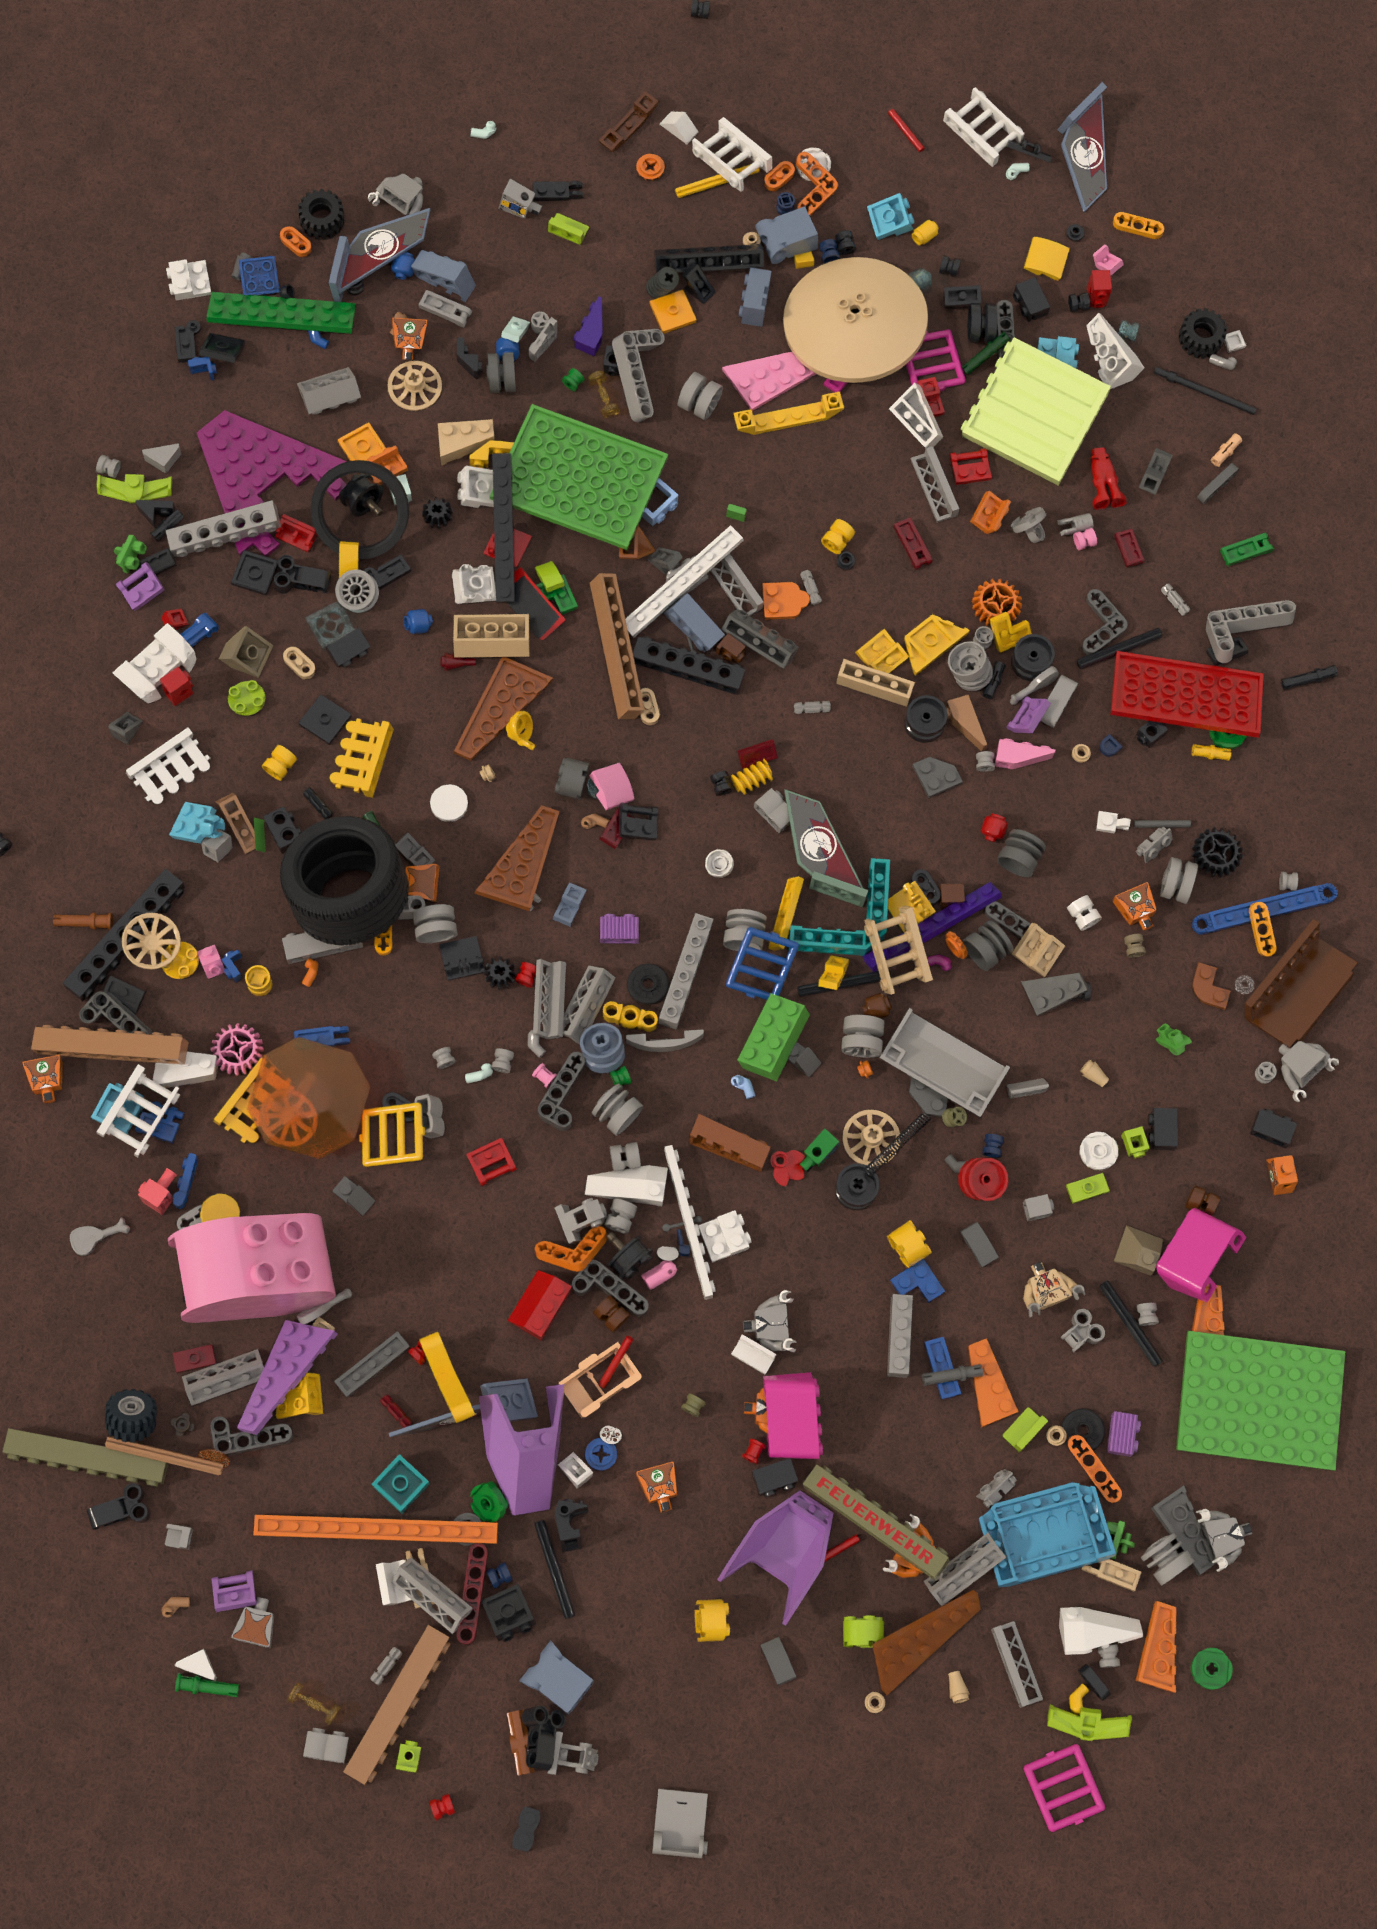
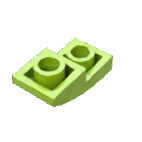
M552 561L535 567L541 583L543 582L547 592L565 586L558 569Z

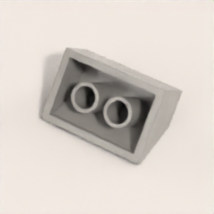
M349 367L297 383L309 414H318L323 409H334L342 403H353L358 398H361L356 378Z

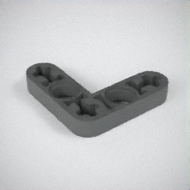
M1098 589L1089 591L1086 602L1105 625L1084 640L1082 650L1086 655L1103 649L1122 635L1128 625L1122 614ZM1092 595H1093L1094 597H1096V596L1099 597V598H1098V602H1097V600H1094V601L1091 600V599H1092ZM1108 608L1112 614L1105 616L1102 613V609ZM1116 622H1117L1118 624H1120V623L1123 624L1121 628L1118 627V628H1116V629L1114 630V632L1112 631V629H1113V628L1115 627V625H1116ZM1106 632L1110 638L1103 640L1100 638V633ZM1097 640V643L1094 645L1093 649L1087 648L1088 643L1091 645Z

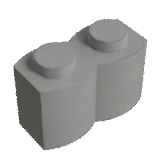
M771 788L754 803V808L780 833L790 825L787 803L783 801L784 798L779 791H774Z
M429 1094L417 1096L414 1103L419 1102L422 1105V1126L425 1127V1135L423 1136L431 1139L443 1136L445 1126L441 1118L443 1112L441 1100Z
M313 1728L312 1731L307 1732L303 1757L345 1764L349 1738L345 1737L346 1733L333 1731V1735L325 1734L324 1729Z

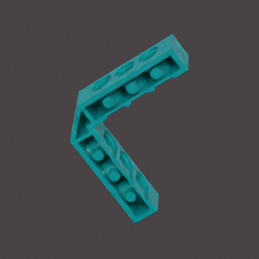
M871 858L869 864L866 919L874 920L875 924L887 920L890 860ZM793 925L790 927L789 940L798 942L799 948L797 951L864 956L872 950L870 939L865 931L823 930L820 927L809 929ZM887 928L878 931L880 942L885 939Z

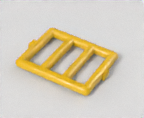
M421 1103L378 1107L362 1111V1134H359V1142L362 1143L363 1166L370 1167L423 1159L425 1127L422 1126ZM414 1111L415 1153L405 1154L404 1112ZM397 1113V1155L388 1156L387 1114ZM379 1115L380 1157L370 1159L369 1117Z

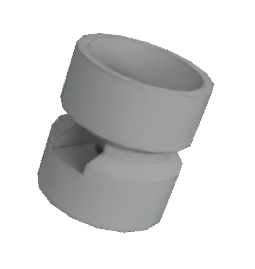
M637 1142L627 1143L625 1147L621 1145L610 1146L613 1171L624 1170L626 1166L630 1169L641 1167ZM620 1153H625L626 1161H621Z
M614 1199L610 1208L612 1214H608L604 1225L611 1230L628 1234L632 1224L630 1219L634 1218L637 1206L625 1200Z

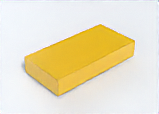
M340 541L339 578L350 570H358L359 543Z

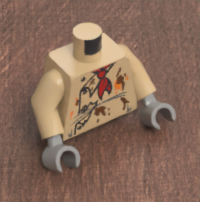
M1042 1262L1031 1266L1035 1277L1028 1280L1023 1300L1029 1309V1317H1032V1312L1035 1311L1040 1315L1041 1310L1070 1299L1072 1293L1076 1300L1079 1299L1078 1293H1082L1084 1296L1086 1294L1082 1285H1077L1071 1278L1062 1272H1057L1056 1269L1046 1272Z

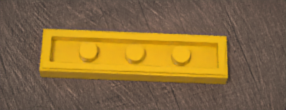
M799 876L787 880L773 932L786 939L804 881ZM771 941L768 949L773 951L785 948V946Z

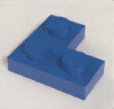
M924 1259L890 1280L899 1295H905L918 1287L928 1303L945 1293V1290Z

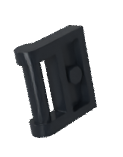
M621 802L619 806V837L656 840L658 807L632 806ZM627 813L649 815V820L627 817Z

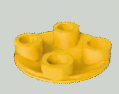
M180 942L178 954L171 963L162 967L163 971L174 979L189 977L195 972L199 964L197 950L189 943ZM169 945L165 950L171 955L175 945ZM164 955L161 956V963L167 960Z

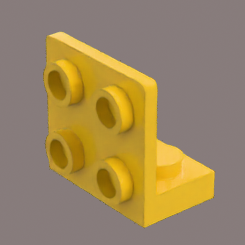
M306 1373L294 1390L290 1389L285 1396L286 1400L276 1407L277 1419L302 1414H323L320 1374Z

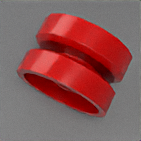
M972 1158L961 1167L958 1183L961 1191L968 1198L992 1201L1001 1197L1006 1191L1008 1173L1005 1166L998 1160L993 1158Z

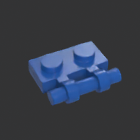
M158 1101L151 1102V1103H153L154 1105L158 1106L159 1108H161V1109L163 1108V1105H161V1104H162L161 1102H158ZM172 1106L171 1108L168 1107L165 1112L168 1115L167 1118L160 1120L151 1137L173 1144L180 1127L178 1123L173 1121L175 1118L182 1120L185 1112L178 1111V1108ZM142 1112L139 1119L152 1126L157 1115L152 1112L150 1114ZM136 1126V1132L147 1134L146 1131Z

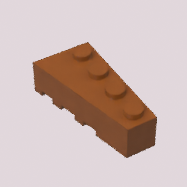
M698 1114L689 1139V1144L759 1172H762L771 1148L765 1141L752 1139L747 1134L737 1132L701 1114Z

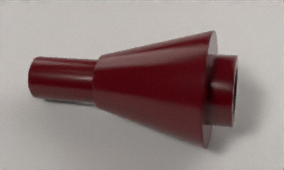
M444 653V656H441L440 663L441 667L448 671L463 666H475L476 659L454 657L453 654Z

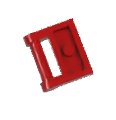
M986 448L968 453H950L955 485L992 479ZM978 458L982 460V462L958 465L957 462Z
M502 1138L466 1154L481 1186L486 1185L487 1181L502 1174L517 1170ZM504 1159L506 1160V1165L484 1175L482 1174V1169Z

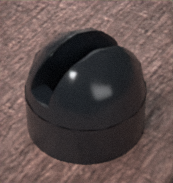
M290 284L283 285L279 290V295L285 299L294 298V288Z

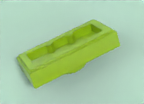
M1103 1173L1066 1185L1072 1204L1110 1191Z

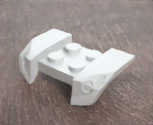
M168 623L154 635L155 640L130 663L125 661L113 672L119 680L147 703H152L162 698L156 689L161 684L160 678L181 665L190 673L196 662V655L192 647Z

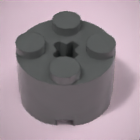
M568 757L563 758L555 792L559 795L580 800L587 778L589 763Z

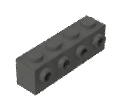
M736 609L729 614L721 629L783 669L792 662L799 649L792 640L783 638L776 630L767 628L761 621L751 618L743 610Z

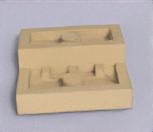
M1031 923L1012 952V955L1030 969L1045 977L1065 945L1053 935L1046 933L1037 924Z

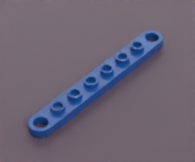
M1325 883L1200 914L1194 918L1192 928L1197 934L1203 935L1251 923L1249 907L1255 902L1266 904L1270 918L1328 904L1336 899L1338 891L1334 885ZM1329 889L1332 892V897L1326 898L1323 890ZM1257 906V909L1254 910V912L1259 914V918L1260 912H1262V908H1259ZM1197 921H1205L1207 928H1198Z

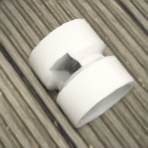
M1088 895L1075 900L1067 907L1071 916L1077 918L1075 922L1081 931L1088 929L1102 919L1097 909L1092 908L1094 904Z

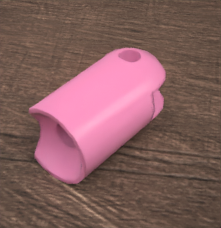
M664 1260L656 1267L642 1274L641 1277L649 1290H652L672 1278L676 1274L677 1268L672 1261Z

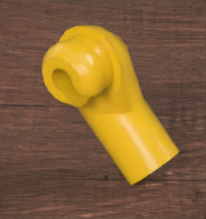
M1081 1684L1069 1697L1070 1710L1078 1716L1080 1707H1083L1082 1698L1089 1692L1084 1684Z

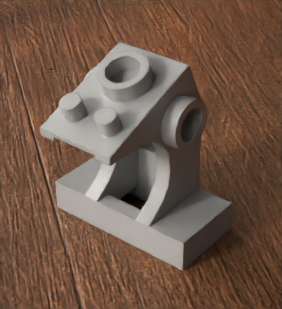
M587 1199L582 1202L581 1206L571 1211L568 1205L561 1204L555 1207L569 1244L580 1243L582 1239L579 1232L590 1225L592 1228L601 1226L607 1218L604 1204H599L598 1199ZM584 1211L587 1220L578 1224L575 1216Z
M556 1731L554 1761L547 1774L556 1775L557 1765L576 1768L575 1772L587 1774L588 1770L594 1771L598 1763V1750L593 1749L592 1744L580 1742V1746L561 1743L563 1732ZM568 1749L580 1751L579 1764L566 1762Z

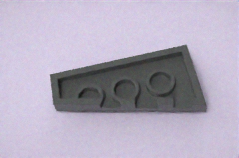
M1183 1485L1151 1509L1169 1535L1172 1533L1176 1534L1177 1537L1174 1539V1542H1182L1179 1547L1181 1552L1188 1550L1195 1560L1191 1566L1199 1576L1215 1565L1216 1562L1212 1563L1215 1559L1207 1540L1204 1539L1201 1525L1195 1517L1194 1508L1191 1501L1189 1502L1187 1491Z

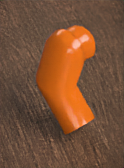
M309 958L305 963V967L309 968L302 984L308 987L312 985L317 976L319 964L316 960Z

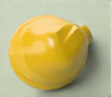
M518 711L510 718L506 725L508 738L516 741L519 746H525L533 750L535 744L529 741L533 732L532 718L528 712Z

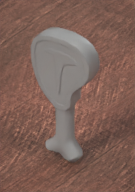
M1051 666L1043 671L1029 686L1017 694H1012L1010 704L1016 705L1031 692H1035L1053 683L1059 676L1058 670Z
M122 1217L116 1225L104 1230L92 1226L79 1227L70 1234L71 1246L77 1255L87 1256L93 1251L96 1243L118 1232L127 1234L130 1231V1227L125 1224V1219Z
M344 1289L330 1302L302 1311L297 1315L299 1322L306 1324L313 1321L335 1304L350 1298L352 1292L350 1289Z

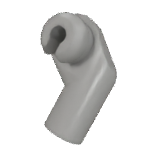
M1212 354L1209 359L1210 363L1228 370H1233L1237 364V360L1233 357L1225 359Z
M533 1030L528 1033V1047L541 1058L546 1051L539 1045L540 1037L534 1035Z

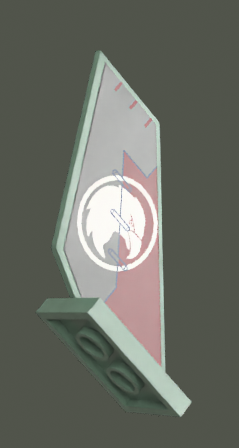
M784 789L797 864L812 876L809 889L863 907L868 890L863 888L821 803Z

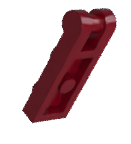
M911 517L895 523L893 527L914 569L917 570L924 564L929 565L933 563L932 557ZM921 553L923 557L918 559L917 554Z

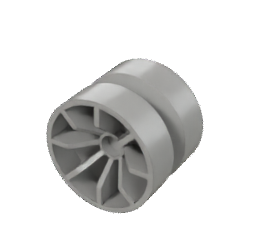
M694 372L685 382L677 405L688 412L695 407L694 415L706 421L720 400L723 386L714 381H710L706 385L707 378Z
M850 1015L845 1017L843 1032L847 1035L842 1038V1053L864 1058L881 1056L883 1041L879 1037L884 1034V1021L868 1015Z

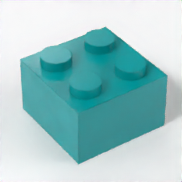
M400 1454L372 1483L373 1488L401 1514L430 1485L429 1481Z

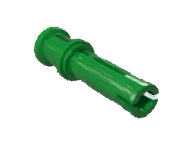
M178 1673L175 1692L182 1690L192 1692V1694L204 1692L237 1697L239 1684L204 1680L199 1676L188 1677Z

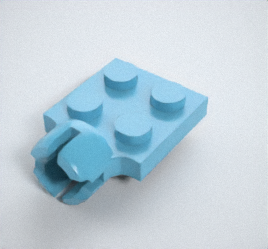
M185 802L169 835L174 839L201 844L205 837L218 838L222 836L221 832L216 831L217 829L225 830V822L222 818L215 815L217 810L213 807Z

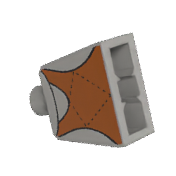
M257 1597V1605H255L254 1609L244 1608L231 1638L271 1648L274 1614L266 1612L269 1600Z

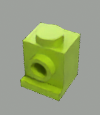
M1143 1126L1122 1133L1121 1137L1128 1156H1134V1159L1145 1156V1152L1150 1148ZM1132 1142H1136L1138 1148H1134Z
M406 1740L405 1744H400L396 1765L397 1770L417 1773L422 1749L417 1747L418 1742ZM407 1752H411L413 1754L411 1760H407L405 1758V1754Z

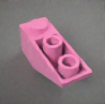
M1000 739L994 764L997 767L1016 769L1052 759L1055 750L1049 746L1038 747L1033 746L1029 742L1017 743L1012 739Z

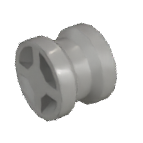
M536 312L531 318L532 330L537 334L541 333L549 321L546 313Z
M983 751L976 754V759L978 760L976 768L978 771H993L995 769V764L993 763L995 755L993 752Z
M1281 872L1279 889L1296 891L1298 873L1287 874V872Z
M450 1047L441 1048L432 1054L433 1058L437 1060L438 1069H444L456 1062L455 1058L450 1054Z
M1270 1062L1261 1063L1255 1071L1256 1079L1264 1084L1271 1082L1276 1076V1067Z

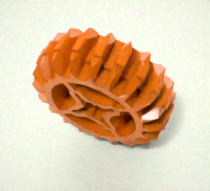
M992 579L990 584L985 581L983 586L979 585L978 591L974 592V598L972 599L974 605L972 609L976 610L975 617L981 616L980 622L987 620L986 626L989 625L991 618L1002 614L1003 608L1008 605H1012V608L1007 612L1010 616V621H1015L1016 616L1021 612L1019 609L1022 608V603H1020L1022 598L1018 596L1019 590H1014V585L1009 587L1008 580L1004 584L1001 583V579H998L997 583ZM992 592L991 598L983 601V597Z

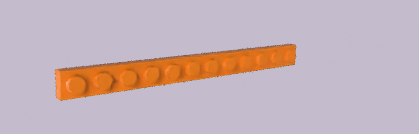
M255 1515L254 1536L497 1544L498 1523Z

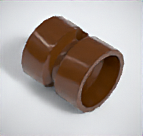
M1195 1185L1188 1197L1185 1208L1189 1210L1197 1208L1213 1216L1220 1201V1196L1212 1192L1207 1194L1205 1189Z
M611 1295L603 1300L593 1312L600 1321H605V1326L612 1333L618 1330L630 1317V1313L623 1307H618V1302Z

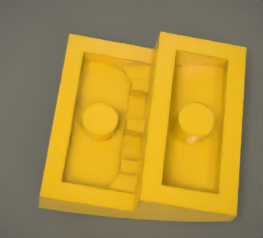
M1033 237L1024 269L1036 275L1044 274L1058 281L1061 279L1070 248L1051 240Z
M885 629L855 652L868 667L885 673H890L909 657L898 642L895 643Z

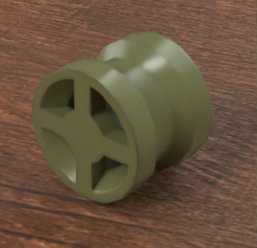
M962 1107L948 1108L944 1110L942 1119L947 1127L962 1126L967 1120V1113Z
M689 1393L687 1401L682 1404L681 1409L695 1417H699V1411L706 1403L699 1397Z

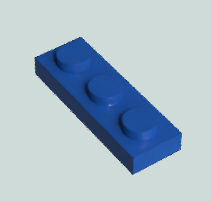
M944 1337L924 1342L933 1372L954 1369ZM957 1380L937 1384L941 1400L961 1395Z

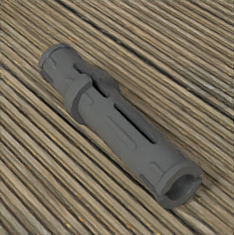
M981 1364L967 1367L961 1365L955 1369L922 1373L924 1386L956 1380L963 1382L968 1378L983 1377Z

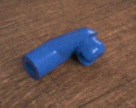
M308 330L311 342L326 349L329 341L321 337L320 331Z

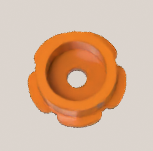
M868 1060L860 1061V1065L857 1066L861 1077L865 1076L868 1079V1076L873 1075Z

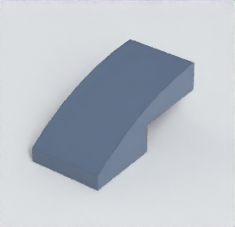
M569 883L553 916V920L571 927L587 890Z

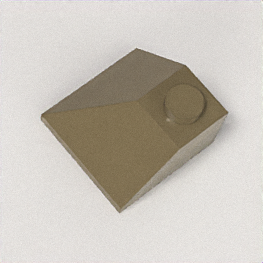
M244 626L226 642L219 660L233 669L259 678L274 645L249 627Z
M1126 1225L1114 1262L1151 1276L1155 1271L1161 1254L1163 1239Z

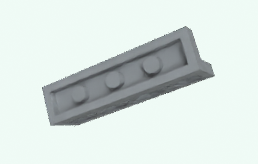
M933 446L927 447L924 454L912 457L911 462L938 523L958 516L959 507ZM926 459L928 464L926 470L918 467L916 461ZM926 474L934 478L933 485L924 481ZM932 490L940 492L941 498L939 501L931 498ZM939 505L947 508L949 514L939 517L937 512Z
M729 553L721 560V569L713 567L710 571L738 610H743V602L750 603L754 609L747 612L748 616H752L763 609L764 602ZM722 573L730 574L732 582H723L721 579ZM732 588L741 589L743 592L742 597L733 596L731 593Z
M542 959L536 961L533 1034L545 1039L563 1037L566 963L563 961L553 963ZM543 966L546 967V975L543 973ZM542 985L545 988V994L542 991ZM541 1004L544 1006V1013L541 1009ZM541 1022L543 1024V1031H540Z
M588 966L564 1013L563 1036L571 1038L578 1044H580L583 1032L592 1026L615 980V977L606 969ZM595 972L594 978L589 980L592 973ZM587 989L586 994L581 997L583 991ZM579 1006L577 1012L573 1014L574 1009ZM571 1023L568 1030L565 1031L566 1025Z
M257 1349L182 1376L191 1406L258 1382L264 1365ZM257 1358L255 1361L247 1362L250 1359ZM236 1365L235 1368L230 1370L228 1369L229 1367ZM217 1372L216 1375L209 1376L211 1373ZM198 1379L197 1382L188 1384L189 1381Z
M987 1533L952 1559L937 1580L939 1581L932 1586L936 1581L930 1577L924 1583L939 1604L943 1606L1004 1560L1006 1556L991 1535Z
M412 1557L399 1566L391 1582L452 1634L456 1632L461 1621L473 1609ZM401 1576L407 1580L408 1585L399 1580ZM415 1589L422 1592L423 1598L417 1595ZM431 1602L438 1606L439 1611L432 1608ZM446 1615L451 1616L455 1620L454 1624L448 1621Z
M1015 1622L992 1628V1634L1019 1707L1021 1708L1043 1700ZM1012 1627L1014 1637L1011 1642L1006 1640L1003 1629ZM1012 1646L1020 1649L1022 1655L1019 1661L1014 1660L1010 1651ZM1019 1666L1028 1670L1029 1675L1026 1682L1021 1680L1019 1676ZM1026 1686L1035 1689L1036 1698L1028 1700L1025 1692Z

